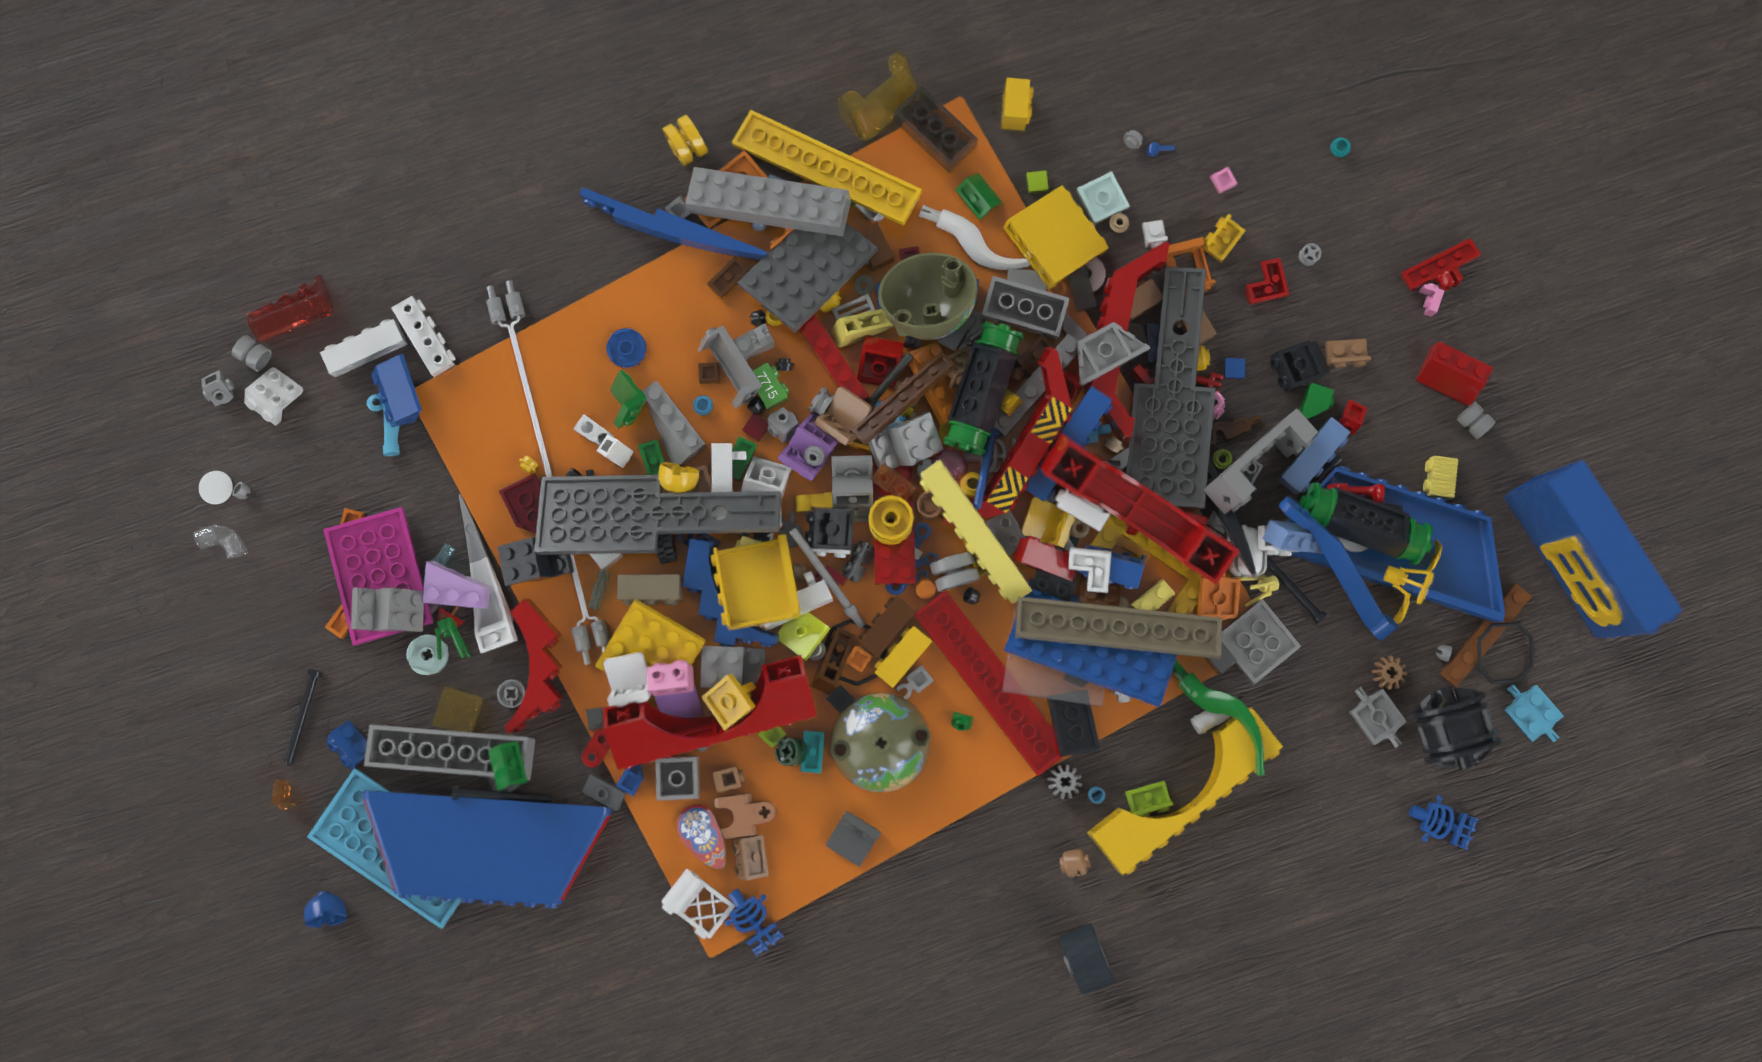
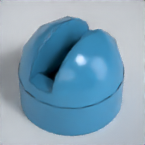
M1094 786L1089 789L1088 797L1093 803L1098 804L1105 799V792L1102 788Z

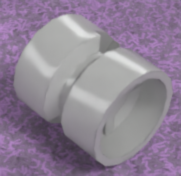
M248 335L242 336L232 349V356L246 362V365L256 372L262 370L267 365L272 355L270 349L262 344H258Z
M1477 402L1467 407L1456 419L1463 427H1469V432L1475 439L1484 435L1496 422L1490 415L1483 414L1484 409Z

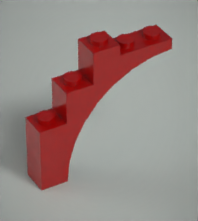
M524 599L510 612L526 640L530 673L523 701L512 719L504 726L508 734L521 732L526 727L525 723L529 719L533 720L541 713L540 709L543 713L554 712L561 706L560 701L564 698L549 681V679L553 680L560 674L558 670L563 666L547 649L553 648L559 642L558 638L562 634L531 599Z

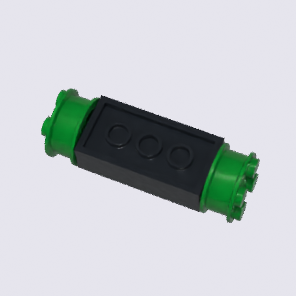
M985 321L982 324L983 332L981 338L976 341V344L973 343L948 417L951 427L948 436L943 438L945 440L944 444L951 447L957 445V450L966 453L971 450L972 454L983 456V453H986L984 446L987 437H991L990 433H992L1016 359L1019 355L1016 352L1020 341L1024 340L1023 333L1015 330L1011 331V327L1000 323L999 326H996V324Z
M1318 482L1312 483L1306 496L1303 495L1300 499L1299 505L1311 514L1310 516H1313L1332 535L1392 556L1395 559H1407L1411 565H1418L1425 553H1429L1432 548L1433 542L1431 537L1433 527L1431 524H1420L1416 522L1415 518L1410 517V514L1337 487L1330 490L1322 488Z

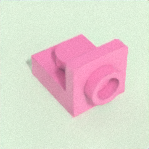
M1425 284L1420 288L1419 293L1428 295L1423 306L1426 308L1424 315L1432 317L1438 311L1444 290L1439 289V286L1435 284Z

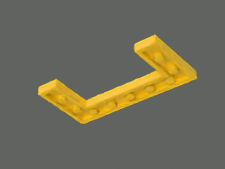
M1111 514L1090 545L1112 549L1120 536L1123 535L1187 579L1166 612L1190 614L1198 603L1200 577L1203 576L1184 565L1138 531L1137 535L1127 534L1125 532L1127 523Z

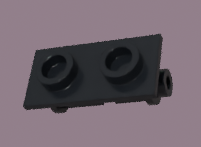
M1037 569L1031 588L1070 601L1076 583Z

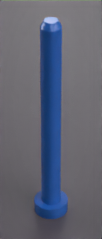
M993 428L992 433H990L991 437H988L986 443V453H984L973 504L977 510L982 506L995 440L1000 435V431L996 428Z

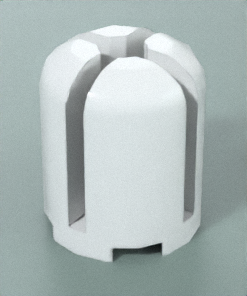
M1242 525L1254 561L1256 577H1259L1267 569V551H1258V530ZM1237 555L1227 571L1237 577H1252L1239 555Z

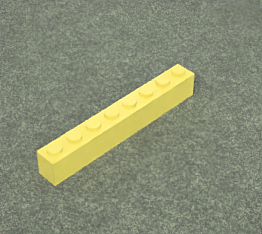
M937 461L921 472V485L926 492L929 490L934 495L932 500L938 508L942 506L945 510L943 515L949 523L953 522L956 528L954 530L959 538L962 539L964 537L968 542L965 545L971 554L976 553L978 556L977 562L983 570L986 568L990 574L987 576L993 585H999L1001 589L998 591L1003 599H1009L1013 604L1018 601V597H1024L1030 593L1032 589L942 461Z

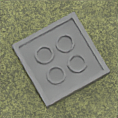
M1263 599L1226 627L1221 635V641L1237 660L1235 663L1252 684H1256L1301 647Z

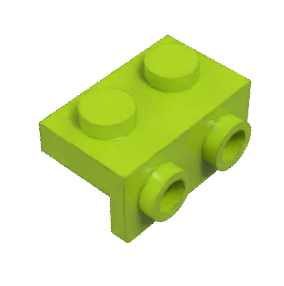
M1165 781L1125 791L1130 811L1137 816L1147 817L1150 816L1149 812L1157 810V813L1169 810V806L1173 805Z

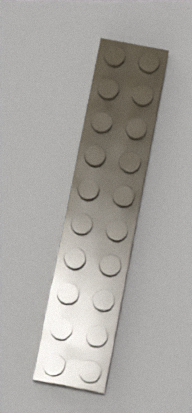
M1018 597L1015 638L1217 659L1221 657L1222 618Z

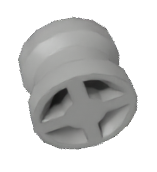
M1309 243L1300 250L1298 254L1299 261L1305 266H1312L1320 259L1322 251L1318 245Z

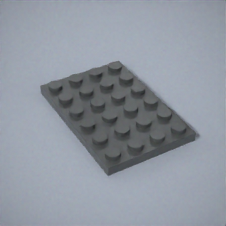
M846 223L843 237L794 229L738 282V286L795 333L878 249L848 223Z

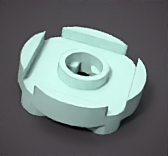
M422 635L409 644L406 653L407 661H409L411 668L416 673L422 675L439 673L447 664L449 657L448 646L441 639L442 658L439 660L437 657L436 636ZM430 649L433 656L426 661L423 652H427Z

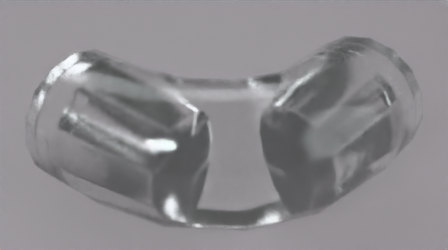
M211 525L193 532L194 539L202 550L212 545H220L225 550L228 559L238 558L248 552L239 534L227 526Z

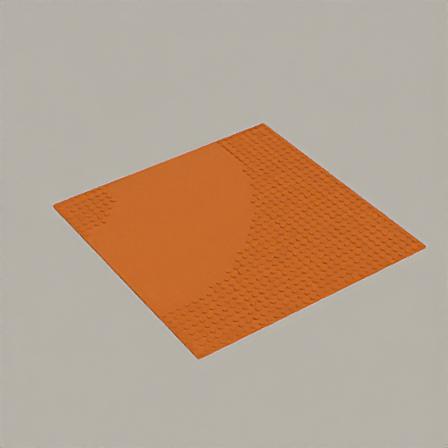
M958 97L849 155L921 188L922 194L904 226L886 217L879 222L876 221L894 254V262L875 271H872L871 267H867L864 264L839 289L842 296L839 306L868 294L875 310H878V297L875 285L881 282L886 273L901 261L899 249L919 246L920 254L931 252L949 254L961 259L972 269L976 279H979L977 303L973 309L980 314L982 313L992 277L995 276L1007 280L1008 270L992 269L975 262L966 253L953 234L936 227L937 223L919 217L923 205L940 212L943 209L948 210L973 223L979 229L985 244L993 253L1006 258L1025 259V256L1004 230L1003 226L1009 218L1024 210L1026 206L964 98ZM976 173L981 174L1003 202L1000 206L993 208L981 220L976 217L955 190L967 177ZM805 179L802 180L801 182H799V183H805V184L816 185V184H813V183H811V182H809V181H807V180H805ZM853 204L849 208L846 223L868 239L875 222H870ZM731 219L711 229L767 251V253L771 246L770 242L776 236L781 237L785 233V228L767 225L763 231H756L753 229L751 222ZM681 245L516 333L553 477L566 476L571 467L579 471L583 476H586L587 470H594V476L647 475L638 445L655 439L659 442L665 462L671 463L646 402L632 425L629 427L623 426L620 429L615 426L614 421L622 405L611 393L610 388L617 373L621 370L630 375L634 384L642 391L657 380L706 444L707 448L682 467L690 466L697 468L706 465L712 482V443H732L733 449L739 436L758 446L741 480L738 481L732 478V492H741L744 477L754 456L784 465L778 460V457L789 445L791 439L783 444L777 437H773L767 429L758 442L742 431L753 413L747 408L749 402L735 409L731 402L738 392L720 364V383L699 384L698 363L718 362L710 349L702 352L698 351V347L701 344L700 341L706 336V331L713 327L717 329L724 326L731 339L734 340L748 331L759 327L750 323L752 319L749 316L752 312L763 310L766 314L767 309L741 289L738 283L722 299L707 285L734 256ZM737 257L749 271L760 261ZM1031 265L1019 269L1035 271ZM1067 278L1062 279L1067 286L1064 296L1070 298L1066 313L1088 335L1096 332V328ZM863 301L848 309L838 312V314L842 315L848 311L866 304L867 301ZM870 307L867 308V309H865V310H862V311H860V312H858V313H855V314H853V315L861 314V313H863V312H866V311L870 310ZM819 309L815 316L857 377L864 340L838 348L831 333V329L836 323L835 316L832 310L823 313ZM766 321V326L774 340L775 347L746 362L752 371L767 362L770 367L774 365L777 370L775 362H779V358H789L792 363H795V366H793L792 371H778L780 376L777 379L780 384L784 382L790 392L787 394L789 400L769 412L765 407L763 413L756 416L768 423L770 414L784 407L788 412L790 411L795 415L800 425L811 414L808 408L809 406L812 407L813 404L811 402L818 395L822 387L827 388L831 396L836 393L838 388L799 330L794 333L783 323L779 326H771ZM989 321V322H992V323H994V324H996V325H998V326H999V324H1000V323H996V322H993V321ZM895 327L872 336L905 343L906 336L898 335ZM1011 327V331H1019L1023 333L1024 340L1020 341L1016 352L1019 355L1017 358L1040 335ZM1061 327L1057 339L1045 338L1056 348L1066 336L1062 333ZM619 329H633L640 333L646 342L647 352L639 365L633 368L616 366L607 354V342L611 335ZM510 337L415 387L422 408L419 416L500 568L501 563L497 546L536 537V533L515 526L499 490L536 473L540 484L542 477H547ZM939 339L921 340L920 348L937 341L939 343ZM939 343L946 356L955 353V351ZM904 347L902 358L908 352L915 350L914 347ZM1077 356L1067 366L1063 373L1071 371L1072 373L1079 376V361ZM909 364L900 373L897 382L900 379L905 380L906 377L911 378L914 376ZM1119 371L1115 394L1131 417L1133 393ZM1024 378L1019 383H1013L1009 380L1007 389L1016 394L1029 378ZM860 382L868 393L869 398L880 386ZM1084 386L1072 406L1071 414H1073L1087 393ZM889 387L878 400L884 402L896 389ZM1046 392L1004 439L999 436L998 439L1003 442L1006 451L1011 449L1010 439L1016 438L1017 440ZM702 395L708 396L713 402L712 411L704 416L697 414L693 408L694 400ZM924 396L912 411L916 413L914 418L930 412L939 433L940 423L926 396ZM876 403L871 408L870 413L874 410ZM583 414L634 451L630 460L623 468L597 452L599 448L597 444L574 431V427ZM1101 416L1099 419L1102 422L1100 426L1106 425L1107 423ZM1112 431L1110 434L1098 436L1099 442L1087 444L1086 448L1095 454H1099L1104 460H1111L1129 447V440L1121 444L1124 448L1123 450L1120 449L1119 453L1112 451L1104 446L1107 442L1106 438L1111 439L1112 436L1117 438ZM839 443L831 456L872 455V465H876L873 454L869 453L868 450L863 448L855 449L850 447L849 444ZM942 443L944 449L928 459L931 460V466L941 460L958 485L966 473L977 472L980 474L979 462L965 463L964 452L957 450V445L951 447ZM997 444V451H1001L1000 446ZM525 456L532 458L538 464L535 469L536 471L529 474L524 472L519 467L521 464L519 459H523ZM831 456L812 481L802 477L793 469L789 476L781 501V515L784 521H789L791 518L789 512L794 514L795 520L793 525H800L804 540L806 531H809V523L806 521L807 513H796L795 496L832 492ZM1001 459L997 460L995 469L999 468V466L1001 465ZM923 462L913 465L914 539L916 537L915 528L918 524L926 523L931 529L930 536L922 541L918 549L923 552L921 557L933 552L937 555V561L947 556L966 553L967 549L963 541L965 538H959L954 530L956 528L955 524L947 525L940 518L944 512L943 508L940 515L933 520H925L918 515L916 511L917 500L926 491L920 484V479L916 478L918 464H923ZM1127 466L1124 467L1121 471L1126 473ZM990 472L991 478L987 480L985 489L994 477L995 473ZM1059 483L1055 484V497L1061 488L1065 490V487ZM1027 490L1019 493L1016 498L1018 502L1011 511L1020 528L1022 527L1030 500L1034 497ZM1178 507L1185 512L1203 516L1199 508ZM996 516L986 517L982 519L985 522H987ZM853 522L850 554H846V558L834 557V553L827 552L826 556H817L823 566L826 567L828 565L842 575L843 567L853 555L852 550L859 541L867 542L874 547V537L870 532L869 523ZM1076 525V530L1082 532L1083 527ZM1090 526L1089 533L1085 537L1079 538L1077 548L1085 549L1086 545L1091 544L1099 531ZM924 528L919 529V534L925 535L926 530ZM755 532L749 533L748 538L753 539ZM773 532V540L778 539V535H781V532ZM738 533L672 534L676 547L677 561L665 564L659 562L657 553H622L624 557L606 571H603L590 554H573L589 616L597 617L599 620H606L611 639L630 606H625L622 601L617 600L618 575H680L684 580L691 538L714 541V548L716 547L719 551L734 548L737 540H741ZM1115 544L1111 552L1123 554V551H1128ZM799 546L789 548L792 568L793 565L801 563L802 566L806 567V573L812 572L816 581L815 575L818 571ZM1015 552L1009 555L1012 560ZM874 555L869 565L861 563V566L865 567L866 570L860 581L858 580L857 583H854L847 578L843 586L838 584V587L849 602L853 603L858 609L857 613L869 626L874 625L871 621L878 613L881 615L886 610L884 605L891 597L893 599L897 596L900 597L917 612L944 592H938L936 587V592L931 598L922 599L916 593L915 584L906 586L904 592L900 595L890 594L886 589V584L875 585ZM929 555L928 561L934 562L935 556ZM1151 555L1145 564L1138 589H1127L1121 584L1120 597L1126 598L1132 604L1155 583L1163 579L1175 592V596H1172L1169 601H1166L1159 609H1156V611L1166 612L1187 579ZM1013 561L1028 583L1030 579L1034 580L1037 570ZM929 564L915 568V575L919 571L925 570L929 575V579L934 584L937 579L946 576V574L933 575ZM973 566L965 567L964 570L973 568ZM1079 570L1075 577L1076 589L1072 593L1079 596L1080 577L1082 574L1079 573ZM1226 570L1225 576H1227V577H1237V576H1234V575L1230 574V573ZM572 573L543 581H529L511 585L510 587L519 603L524 599H531L562 634L558 638L559 642L553 648L547 649L563 666L558 670L560 672L558 676L592 738L596 731L603 728L588 730L586 710L609 707L607 699L612 690L606 672L595 667L602 655L601 647L596 646L591 623L596 620H590L586 617V620L580 624V626L586 625L592 647V649L588 650L591 664L585 665L582 653L576 650L571 629L577 627L578 621L583 619V614ZM920 573L919 579L926 578V574ZM987 575L980 576V579L946 590L1053 730L1047 697L1052 695L1087 690L1099 740L1158 708L1132 697L1131 701L1119 703L1117 695H1113L1110 689L1091 682L1080 688L1063 680L1066 673L1005 652L1004 648L1017 616V601L1012 604L1009 599L1004 600L998 591L1001 589L999 585H993ZM803 578L802 583L795 581L797 591L808 587L805 578ZM1241 581L1238 618L1254 606L1252 604L1249 607H1245V604L1251 601V598ZM892 584V588L898 589L900 587L899 584ZM683 587V602H678V606H666L664 602H658V606H649L704 638L706 641L703 646L720 645V643L714 642L718 618L716 620L704 619V615L698 614L702 590H700V593L688 591V588ZM828 587L833 601L809 613L831 628L852 618L846 615L843 611L844 607ZM969 587L980 592L981 598H978L979 602L972 605L963 601V595ZM1198 603L1190 613L1191 615H1197ZM913 614L887 646V650L894 642L898 644L903 639L900 635L907 627L911 629L915 626L932 642L893 688L879 676L859 686L839 680L835 687L836 689L841 685L854 700L867 694L880 692L891 693L903 698L907 695L908 690L901 688L898 691L897 687L901 684L909 683L905 677L922 665L934 681L919 693L913 689L911 696L906 699L923 715L930 732V751L927 762L920 774L908 785L891 792H870L853 785L842 775L831 753L832 730L840 713L827 701L828 694L811 687L821 660L813 661L808 658L807 661L803 659L812 690L817 716L809 720L793 722L788 726L782 725L779 727L787 733L784 737H797L802 740L804 731L824 732L821 773L801 772V764L799 766H784L780 764L775 756V749H777L778 744L771 748L758 736L760 732H756L750 736L734 738L729 742L713 744L704 752L694 749L688 753L683 752L672 756H699L700 798L657 800L656 760H653L651 763L641 764L644 780L635 795L632 796L627 793L624 800L671 888L688 868L730 901L731 899L728 895L737 888L746 900L752 896H756L759 899L762 894H765L767 898L762 903L767 909V914L761 923L763 929H765L774 921L781 920L1037 775ZM1236 619L1222 620V631ZM784 623L768 631L777 634ZM852 623L840 627L856 635L848 656L855 645L869 653L859 645L861 640L858 637L865 628L859 629L857 625ZM829 631L827 632V634L824 636V638H823L822 641H821L823 644H824L825 641H826V638H827V635H828ZM739 638L738 644L732 645V647L765 649V664L798 656V654L780 641L772 645V647H764L760 645V642L753 641L752 644L740 642L741 639ZM702 648L691 666L693 667V680L704 715L693 718L713 715L701 698L711 689L709 687H700ZM886 652L884 660L888 657V652ZM1177 654L1176 659L1188 674L1193 672L1201 682L1217 674L1204 657ZM872 655L871 660L862 673L845 663L841 676L858 682L874 675L876 671L874 666L880 660L881 655L878 659ZM1172 673L1161 705L1184 693L1178 687L1179 681ZM651 698L647 700L649 704L659 709L656 701ZM953 712L973 716L971 728L966 731L955 729L951 724ZM922 729L917 730L915 738L918 741H924L926 739V732ZM600 736L599 741L605 743L606 737ZM882 737L877 738L878 741H875V746H879L880 749L885 748L884 745H887V740H883ZM838 744L835 747V753L839 756L844 755L847 751L846 746L843 744ZM609 749L603 760L617 784L625 769L617 770L611 750ZM1070 756L1062 757L1060 760H1058L1056 763H1054L1051 767H1053L1054 765H1056V764L1062 762L1063 760L1069 758ZM738 766V770H743L745 781L742 782L741 787L717 793L713 772ZM727 775L726 780L733 782L734 777ZM752 793L753 803L769 801L775 805L777 810L775 818L767 823L756 824L757 834L723 839L726 860L722 869L710 867L698 859L685 846L676 830L680 813L685 808L698 804L710 809L720 829L730 827L733 824L734 815L727 808H716L714 806L713 800L719 797ZM764 806L761 814H765V817H767L771 811L767 810L766 806ZM846 810L881 831V835L873 844L861 866L855 865L826 846L828 839ZM763 835L769 876L751 880H739L735 873L736 857L732 852L733 839ZM703 887L698 894L699 901L711 900V892ZM724 902L714 903L715 914L724 913L729 906ZM712 903L700 905L701 916L713 914ZM756 904L751 909L752 913L757 909ZM689 906L685 914L689 917L699 916L698 906ZM761 909L756 915L758 921L760 920L763 914ZM728 915L710 939L708 937L703 939L699 935L697 936L707 955L713 958L756 934V931L753 929L748 932H740L733 923L730 926H726L724 922L731 919L730 915ZM742 915V916L736 917V918H737L738 920H741V919H744V918H746V917H744L745 915ZM714 917L701 919L702 927L710 931L714 926ZM750 922L739 924L742 927L751 926Z

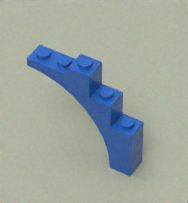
M691 538L682 587H686L688 591L700 593V590H702L698 614L704 615V619L716 620L718 618L714 642L720 643L719 646L732 647V645L738 644L739 638L741 639L740 642L752 644L753 641L760 642V645L764 647H772V645L779 643V634L765 631L757 626L731 631L728 630L727 625L723 626L721 613H724L723 605L720 606L718 601V594L721 593L720 586H716L714 574H716L715 567H713L711 555H714V541Z

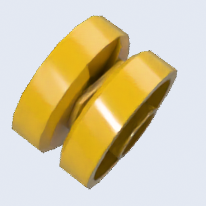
M685 114L677 119L679 131L673 124L662 128L671 150L683 166L693 162L691 151L698 157L708 153V149L698 130Z
M892 495L875 501L870 508L868 521L873 537L887 545L899 544L907 539L913 526L912 508L902 498ZM893 519L895 522L888 523L887 520Z

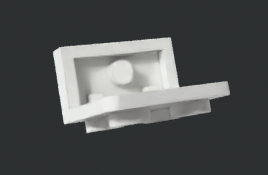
M273 367L245 389L244 403L249 409L259 413L264 420L276 426L281 422L282 410L302 394L303 388Z
M641 652L614 657L604 661L605 671L612 690L607 699L609 706L617 705V707H622L629 702L636 701L637 703H642L649 699L651 693L648 692L647 665Z

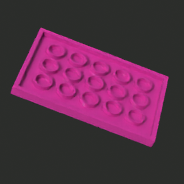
M399 507L323 529L352 644L356 646L405 632L351 629L353 588H398L424 591V584L404 508ZM424 603L423 626L434 623L429 603Z

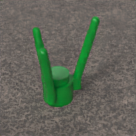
M453 618L438 621V628L434 629L437 640L438 659L441 660L442 658L441 635L444 638L452 636L461 658L465 657L463 651L467 657H470L468 648L458 632Z

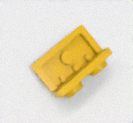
M1230 214L1226 218L1221 217L1215 225L1218 228L1215 233L1210 232L1204 239L1206 245L1203 247V250L1221 263L1246 231L1230 219L1232 217Z

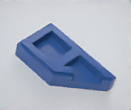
M638 764L625 769L616 786L634 796L644 780L642 765Z

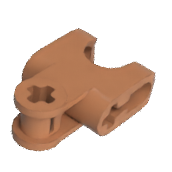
M752 793L719 797L713 800L716 808H727L734 815L733 824L730 827L720 829L723 839L757 834L756 824L767 823L776 816L777 810L773 803L769 801L753 803ZM764 806H766L767 810L771 811L767 817H765V814H761Z

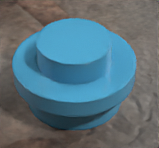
M698 396L693 402V408L699 415H708L713 409V402L708 396Z

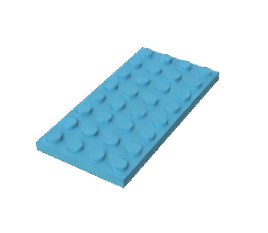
M354 768L307 838L442 929L460 904L461 898H453V902L440 901L441 897H432V900H419L420 896L411 895V899L398 898L399 894L394 893L363 801L364 791H391L359 769Z

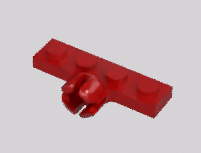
M1469 238L1402 272L1400 276L1410 291L1431 281H1436L1442 290L1447 291L1450 290V286L1454 288L1461 283L1463 275L1459 271V267L1480 257L1481 253L1472 239Z

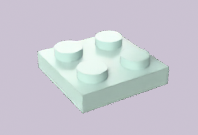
M1112 171L1076 189L1093 224L1103 221L1130 206Z

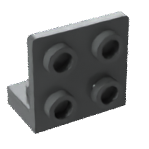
M846 810L828 839L826 846L855 865L861 866L873 844L881 835V831Z

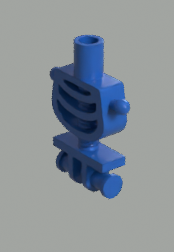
M1441 795L1436 797L1437 803L1429 802L1426 809L1416 805L1411 806L1409 816L1422 821L1419 829L1425 833L1422 836L1423 842H1427L1429 836L1443 839L1452 831L1449 844L1457 846L1459 838L1462 837L1458 847L1465 850L1469 849V842L1473 841L1470 834L1471 831L1476 832L1474 828L1479 819L1460 812L1457 822L1454 823L1453 809L1441 804L1443 800ZM1468 816L1469 820L1467 822V825H1464ZM1463 828L1467 829L1466 834H1462Z
M737 888L728 895L736 908L729 914L731 919L726 920L724 923L726 926H730L733 923L740 932H748L753 929L756 931L755 933L757 934L746 943L749 946L756 940L759 941L757 946L751 948L757 957L762 951L769 950L768 945L770 943L775 946L776 941L784 938L779 928L772 935L769 933L770 930L777 926L775 921L765 929L761 925L767 914V909L762 903L767 898L765 894H762L759 899L756 896H752L746 900ZM756 904L757 909L752 913L751 909ZM761 909L763 914L760 920L758 921L756 915ZM742 915H745L744 917H746V918L741 919V920H738V919L736 918V917H740V916H742ZM746 922H750L749 924H751V926L749 927H742L739 925L744 924ZM763 935H766L768 938L765 942L762 939Z

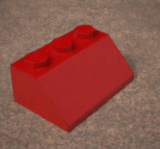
M1439 341L1431 346L1415 381L1469 407L1485 386L1493 367Z

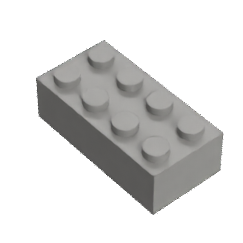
M993 276L980 318L1057 339L1070 298Z

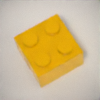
M1006 79L1003 93L1001 129L1024 131L1026 124H1029L1032 115V106L1029 105H1031V99L1033 98V87H1030V79Z

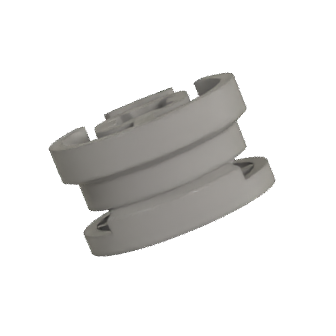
M822 387L818 395L811 402L813 404L812 407L809 406L808 410L812 413H819V416L828 412L835 394L831 396L828 389Z
M506 680L498 687L497 698L507 708H518L523 701L527 687L519 680Z

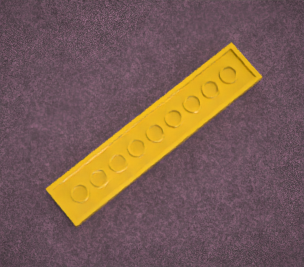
M752 110L748 113L732 141L733 146L743 151L745 150L747 153L813 184L849 190L852 202L903 226L922 194V189Z

